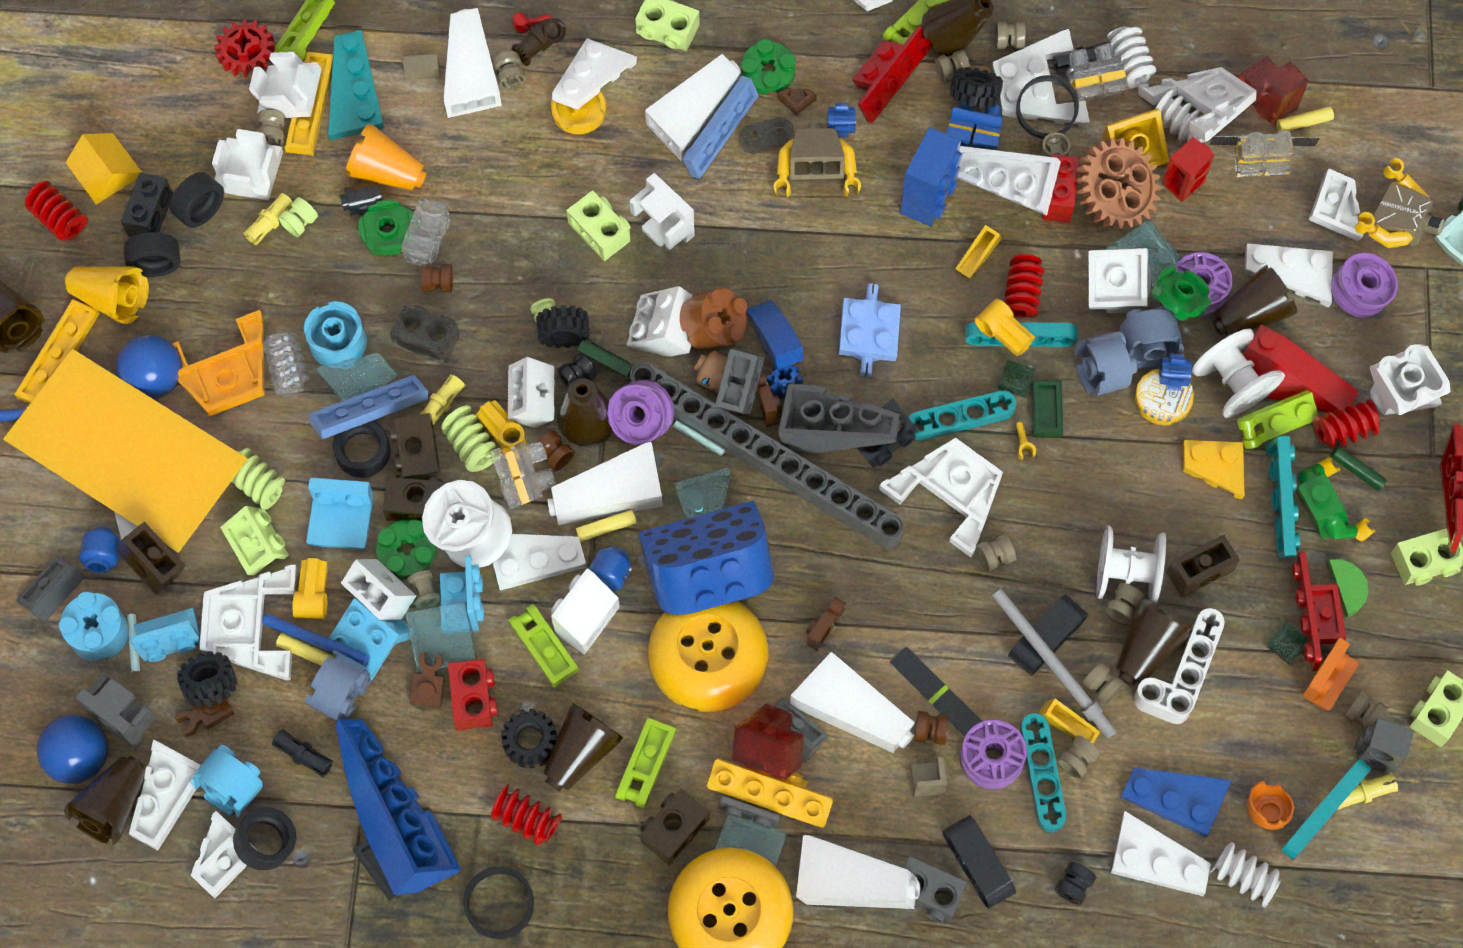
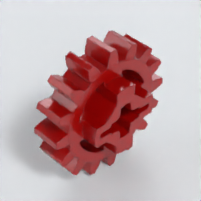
M243 19L242 25H237L233 21V28H222L224 36L217 35L218 44L214 45L217 60L219 64H222L224 71L227 72L231 69L233 76L243 72L246 78L249 72L254 70V67L268 68L266 61H271L269 57L270 53L275 52V41L272 33H268L265 25L259 28L256 20L251 25H248L246 19Z

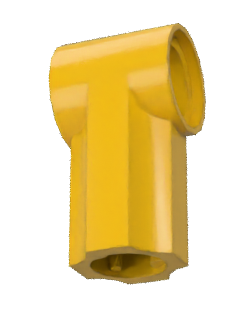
M995 299L974 319L976 326L982 333L988 337L994 336L1015 356L1022 355L1034 341L1035 336L1013 318L1011 309L1002 300Z
M496 400L488 401L480 407V410L475 414L477 420L500 445L502 452L503 449L510 447L515 458L521 456L527 448L522 426L508 420V414ZM510 437L519 438V440L515 443L506 442V440Z
M308 558L301 561L299 587L293 597L294 618H326L328 607L326 593L327 561H322L318 558Z

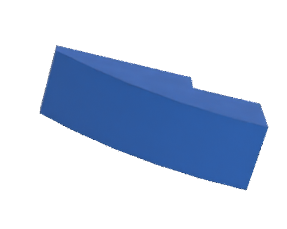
M772 300L747 309L746 315L766 355H770L777 370L804 360L802 344L782 311Z

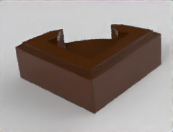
M791 88L780 91L777 98L797 116L817 100V95L809 89L791 90Z

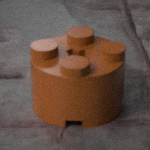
M715 288L692 295L690 299L683 303L680 310L681 329L686 331L690 338L687 341L696 349L703 351L742 341L746 329L747 303L742 297H738L733 291L726 288Z

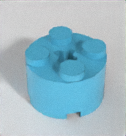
M328 302L326 306L321 308L318 306L313 309L306 318L304 324L305 338L312 356L321 365L333 369H350L365 352L367 336L361 318L352 306L343 302Z
M80 593L77 598L66 606L59 622L62 636L74 652L81 658L92 662L116 656L124 648L129 637L128 623L125 615L111 598L99 593Z
M220 745L218 749H214L193 774L190 778V783L196 790L201 786L205 790L203 797L213 806L230 816L235 811L236 817H240L263 788V782L258 777L261 772L248 761L243 764L235 758L236 755L231 749L225 745Z

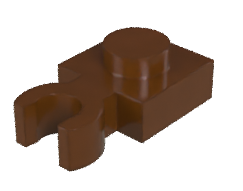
M761 371L756 393L766 427L778 424L777 413L781 412V404L778 395H772L765 372Z
M835 597L820 619L814 618L806 630L808 634L807 645L816 651L819 650L834 628L835 622L843 614L845 602Z
M423 651L419 656V665L423 670L422 672L413 673L410 703L441 707L446 675H438L437 669L442 666L444 657L441 653L437 654L436 663L432 665L426 660L427 652Z
M225 697L221 698L222 703L217 704L216 701L212 702V707H207L206 703H204L203 707L199 708L195 703L193 711L178 713L175 719L179 724L184 720H191L190 725L182 730L185 736L188 737L195 734L202 723L209 730L234 715Z

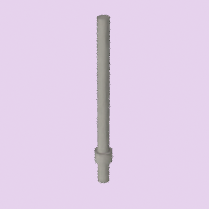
M1002 588L995 591L991 596L1083 708L1082 713L1089 722L1093 721L1107 739L1113 736L1117 731L1103 715L1102 712L1104 710L1098 702L1090 699Z

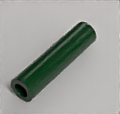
M1339 445L1332 451L1330 458L1377 491L1381 490L1386 484V478Z

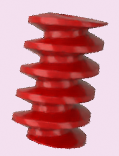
M42 181L36 184L26 195V209L32 212L34 217L39 219L51 233H54L58 240L68 241L75 238L88 224L87 216L81 215V211L75 208L71 201H66L65 195L59 193L56 187H51V182Z
M1018 254L1010 259L1009 278L1006 282L1007 288L1005 289V299L1003 302L1011 309L1014 317L1035 318L1038 316L1036 307L1039 306L1040 300L1037 297L1041 296L1042 290L1039 287L1043 285L1041 277L1045 273L1044 268L1039 266L1042 264L1040 257L1030 254Z
M1368 399L1366 403L1358 402L1355 406H1346L1344 410L1336 409L1333 413L1327 412L1322 417L1319 415L1313 418V431L1316 438L1321 444L1326 443L1330 450L1335 449V440H1337L1340 446H1346V437L1352 443L1357 442V433L1364 440L1368 438V430L1373 436L1379 434V413L1371 399Z
M507 784L494 802L491 812L492 820L498 821L502 818V825L504 827L512 825V830L515 833H520L523 830V837L526 840L534 836L533 842L537 846L548 841L556 831L563 814L559 813L552 819L550 817L551 807L540 812L541 801L538 800L533 806H530L531 795L528 794L520 800V789L517 788L509 794L510 784Z

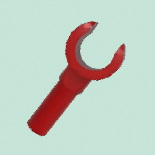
M518 12L512 17L515 21L512 25L519 33L524 34L533 25L539 24L544 19L552 18V16L547 14L528 19L523 12Z

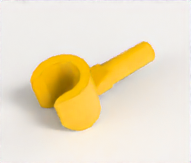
M1018 422L1016 423L1020 447L1017 451V457L1022 461L1024 458L1022 449H1028L1033 459L1036 454V448L1032 443L1028 442L1023 423Z

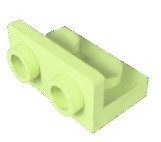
M245 506L220 527L247 575L255 576L275 558L285 559L289 556L284 547L285 541L272 527L269 514L261 508Z

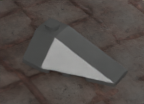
M788 384L778 433L782 445L795 453L814 454L896 443L900 414L869 403L863 405L852 401L849 396L843 394L838 396L826 391V388L818 385Z

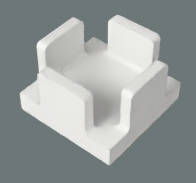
M295 52L270 53L269 59L274 65L268 66L267 72L261 67H254L249 87L250 92L259 100L257 114L261 110L273 109L282 112L285 118L311 116L322 68L317 62L304 63Z
M237 129V139L227 137L226 142L225 140H219L212 165L216 172L215 180L223 186L224 192L269 201L283 154L282 147L268 144L263 133Z
M653 173L646 179V187L630 200V211L634 216H637L644 210L651 219L642 225V231L659 247L665 244L670 250L682 239L687 243L695 236L694 210L661 178Z
M1147 248L1089 251L1090 310L1105 309L1107 313H1128L1136 308H1148V297H1151V268L1148 264Z

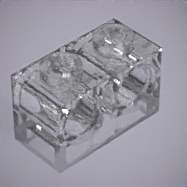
M420 197L401 246L405 262L420 266L422 264H432L434 266L451 221L447 204Z

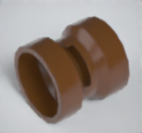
M422 264V292H433L438 288L442 292H452V264H442L440 268L434 267L432 264Z
M555 430L543 435L533 448L539 457L547 459V465L553 471H559L565 467L575 454V451L568 444L562 443L561 436Z
M918 711L914 741L925 742L926 740H932L935 744L945 745L949 715L939 714L931 716L928 712ZM929 723H932L931 733L928 732V731H929Z

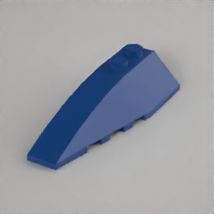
M338 719L336 729L341 757L357 815L368 843L393 894L418 893L458 873L461 868L436 818L430 810L424 812L416 801L419 795L413 787L407 789L399 778L402 772L395 763L385 759L382 755L385 749L363 719Z

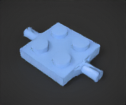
M873 283L866 286V299L844 298L842 302L838 355L853 356L861 360L860 376L862 377L865 376V373L866 377L872 376V364L874 361H896L901 305L878 301L879 286L874 284L872 293Z

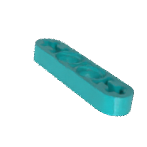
M975 322L965 326L966 343L976 346H1004L994 336L988 337L982 333ZM1019 322L1035 336L1030 346L1069 347L1078 342V328L1074 324Z
M997 391L917 411L908 418L913 424L919 421L920 425H925L923 431L915 434V441H924L1007 420L1013 416L1017 403L1016 398L1010 392ZM1000 400L1004 404H1009L1007 410L997 407ZM986 403H989V409L992 408L991 415L988 414L989 410ZM977 406L983 411V415L977 419L971 418L967 414V409ZM949 413L954 416L955 422L950 426L943 425L939 421V416ZM930 417H933V418H934V419H933V422H934V427H935L936 429H933V428H932V423L930 424V419H931Z
M1031 713L1023 719L1020 733L1026 742L1027 757L1025 761L1039 827L1048 833H1055L1063 827L1066 821V809L1047 719L1041 714ZM1031 722H1035L1036 726L1042 727L1038 732L1039 742L1029 746V743L1034 742V734L1032 730H1027L1026 728H1029ZM1037 750L1044 751L1049 757L1048 763L1045 765L1035 764L1031 758L1032 753ZM1041 780L1051 781L1054 785V792L1050 795H1043L1038 791L1037 784ZM1057 800L1058 803L1053 802L1051 807L1053 814L1059 815L1060 818L1056 820L1055 825H1052L1050 820H1044V817L1048 813L1047 803Z
M1359 758L1281 849V852L1293 861L1372 768Z

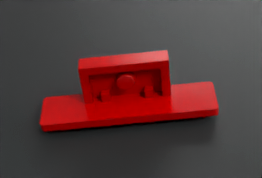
M921 26L915 29L904 44L883 40L852 79L856 87L868 90L858 102V107L867 122L873 123L932 48L933 44L929 39H925Z
M1299 552L1297 561L1292 563L1293 580H1298L1299 589H1296L1297 607H1302L1303 616L1300 617L1301 634H1306L1307 643L1304 644L1305 661L1310 662L1312 672H1316L1319 670L1322 661L1320 645L1335 644L1339 638L1346 640L1338 584L1311 585L1306 552Z

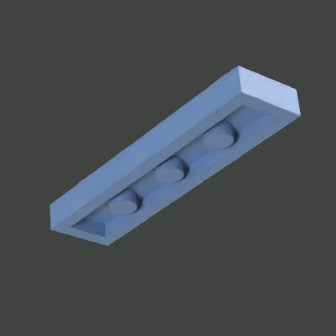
M741 76L694 144L686 151L683 161L690 176L697 179L702 177L759 95L751 78Z
M412 375L309 413V423L319 436L325 439L428 400V391L418 378Z

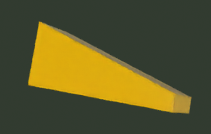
M985 225L955 269L971 279L1002 240L1001 235Z
M1055 698L1045 701L1038 713L1047 719L1048 724L1073 739L1076 736H1081L1093 744L1100 733L1099 730Z

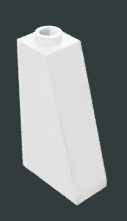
M478 8L462 9L450 15L444 88V104L448 118L502 106Z
M721 54L645 110L646 125L680 161H683L686 151L691 148L729 95L732 87L739 81L740 68L733 60L729 61Z
M652 442L645 443L551 487L553 498L547 499L550 516L556 515L558 525L614 516L629 510L637 512L663 507Z
M832 652L791 694L790 703L798 710L889 752L894 753L899 746L904 749L915 736L912 733L915 722Z
M803 835L796 897L807 905L914 909L915 899H918L920 895V883L917 877L909 870L810 835Z

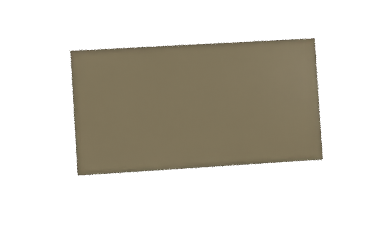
M438 54L403 56L406 80L440 78Z

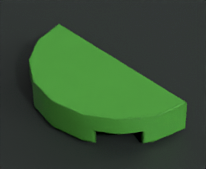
M1331 559L1327 562L1334 584H1338L1340 602L1347 618L1356 614L1365 604L1369 593L1368 582L1363 572L1353 563L1342 559Z

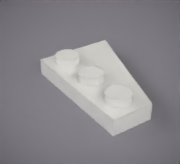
M587 38L552 92V100L574 109H579L600 93L601 87L609 81L614 82L620 77V73L626 68L631 69L637 64V56Z
M1247 243L1245 247L1244 274L1252 277L1261 267L1268 265V269L1272 267L1286 287L1295 291L1296 295L1304 298L1309 296L1319 300L1321 305L1330 307L1332 303L1333 251Z
M512 534L509 546L502 556L493 562L500 590L587 568L580 539L573 536Z
M153 739L150 762L146 766L145 781L141 796L137 800L129 834L158 851L196 791L190 783V778L201 765Z
M1124 811L1111 873L1204 896L1211 863Z

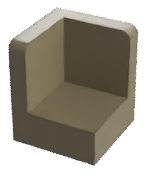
M943 755L937 756L936 762L911 764L914 797L945 794L947 778Z

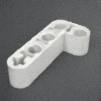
M1209 608L1201 611L1198 615L1171 684L1151 677L1145 678L1140 682L1133 698L1134 704L1139 710L1173 724H1180L1187 720L1195 706L1224 628V617L1219 611ZM1206 622L1211 624V630L1207 637L1202 635ZM1200 648L1205 653V657L1195 656L1191 649ZM1185 674L1192 676L1195 684H1186L1181 676ZM1150 690L1154 692L1157 699H1146L1142 691ZM1177 701L1182 703L1185 711L1178 712L1174 710L1171 702Z

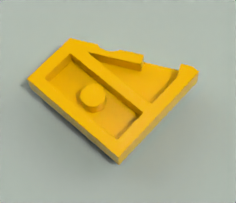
M1184 440L1182 444L1183 472L1195 478H1201L1215 488L1219 486L1233 493V497L1237 499H1243L1245 495L1243 442Z

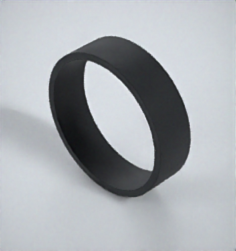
M1043 75L1029 81L1021 90L1016 103V115L1021 127L1030 135L1040 139H1044L1050 133H1042L1032 129L1023 119L1020 109L1021 97L1030 86L1044 81L1054 82L1063 86L1071 95L1074 102L1072 121L1058 132L1065 134L1075 122L1079 111V100L1074 88L1066 80L1053 75Z
M491 867L479 872L469 882L465 890L463 905L470 924L477 932L488 938L504 939L516 935L529 923L534 911V897L529 883L519 872L507 867ZM496 874H506L517 878L524 884L529 893V906L524 918L513 928L501 932H493L481 928L473 921L469 912V899L476 885L486 877Z

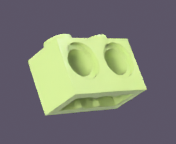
M645 0L635 18L637 34H640L647 40L654 39L665 43L672 49H681L686 52L700 26L699 10L671 0Z
M593 190L566 210L568 224L604 261L630 242L629 229L631 227L622 215L617 216L612 211L609 201L603 196L599 197ZM591 212L597 213V215L594 217L586 216L588 213ZM609 231L616 233L613 236L604 235L606 232Z
M1447 528L1399 542L1391 552L1404 585L1414 582L1416 586L1423 585L1431 581L1434 576L1443 574V577L1452 576L1460 572V568L1463 565V547L1461 543H1459L1456 553L1449 551ZM1438 550L1445 551L1450 559L1441 557ZM1410 559H1417L1422 567L1414 566Z
M1448 670L1441 678L1437 676L1433 678L1426 689L1430 693L1429 697L1425 702L1420 699L1410 714L1414 717V720L1409 727L1439 747H1442L1449 740L1463 718V680ZM1443 690L1451 691L1455 696V700L1447 699ZM1428 714L1436 715L1440 720V725L1433 724L1429 720Z

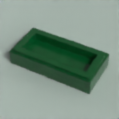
M581 341L577 349L627 377H630V371L635 366L591 341Z
M1032 380L1033 437L1062 438V380Z

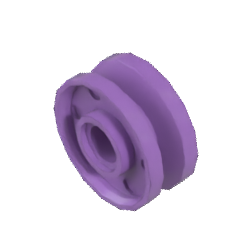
M1195 252L1186 255L1176 263L1175 267H1178L1176 271L1185 273L1186 270L1192 271L1208 285L1210 289L1208 297L1211 299V304L1204 314L1199 317L1213 315L1227 301L1232 287V273L1228 265L1218 256L1207 252Z
M1365 252L1352 255L1335 271L1331 280V293L1335 302L1343 311L1354 317L1368 318L1375 316L1394 299L1398 290L1397 277L1393 268L1383 258Z
M639 380L625 385L614 393L609 401L607 414L609 424L619 438L627 443L641 445L649 443L667 432L673 422L674 407L666 389L656 382ZM637 406L643 409L645 413L644 418L640 417L637 413Z
M985 720L974 725L966 734L960 753L961 767L967 778L977 786L986 789H1002L1013 784L1021 775L1027 757L1026 742L1020 731L1010 723L1001 720ZM991 749L997 750L1001 758L996 760L990 759L986 755V751Z

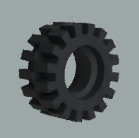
M965 67V69L959 68L953 74L950 96L954 97L953 100L960 101L963 105L969 104L970 107H974V105L978 106V108H983V106L987 108L995 107L999 104L1003 80H1001L1000 76H996L993 72L988 73V70L985 69L980 71L979 68H974V70L970 67Z
M561 305V308L552 306L551 310L545 308L543 312H539L538 316H536L537 339L542 345L546 344L547 347L555 345V348H561V346L570 348V345L576 347L579 346L581 341L589 339L588 312L586 310L583 311L581 307L576 309L572 305L569 308H566V305Z
M207 651L206 656L199 653L197 654V659L194 660L192 657L187 659L189 664L183 663L180 666L181 670L177 672V681L184 699L193 706L196 703L197 707L202 708L203 704L206 703L207 707H212V702L216 701L217 704L222 703V697L228 699L231 696L229 691L234 692L236 690L237 678L232 664L226 655L222 656L221 652H216L214 655L212 651Z
M529 708V712H525L524 709L519 710L520 714L516 716L513 713L510 716L511 720L509 722L505 721L504 730L501 731L504 751L514 764L516 762L519 764V767L525 768V765H529L530 768H535V764L538 763L542 766L545 764V760L549 759L558 737L552 719L549 716L546 717L542 711L537 713L532 708ZM526 728L537 729L542 735L541 742L533 749H525L518 743L520 732Z

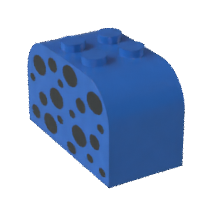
M754 501L638 532L654 596L658 606L667 613L676 615L691 614L749 598L765 591L774 580L765 525Z

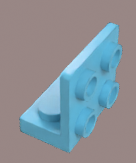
M310 478L308 489L313 502L306 540L308 546L365 550L374 498L370 483Z
M471 555L465 556V572L440 573L443 634L479 631V621H484V606L481 603L480 593L483 592L482 574L480 575L479 564L474 565Z
M354 598L329 639L368 654L370 660L366 667L369 668L368 672H370L368 679L372 681L394 645L410 640L416 630L402 619L379 620L357 598Z
M190 608L135 624L136 635L130 637L132 646L143 661L156 662L164 659L168 654L193 651L196 646L200 645L201 634L195 610Z

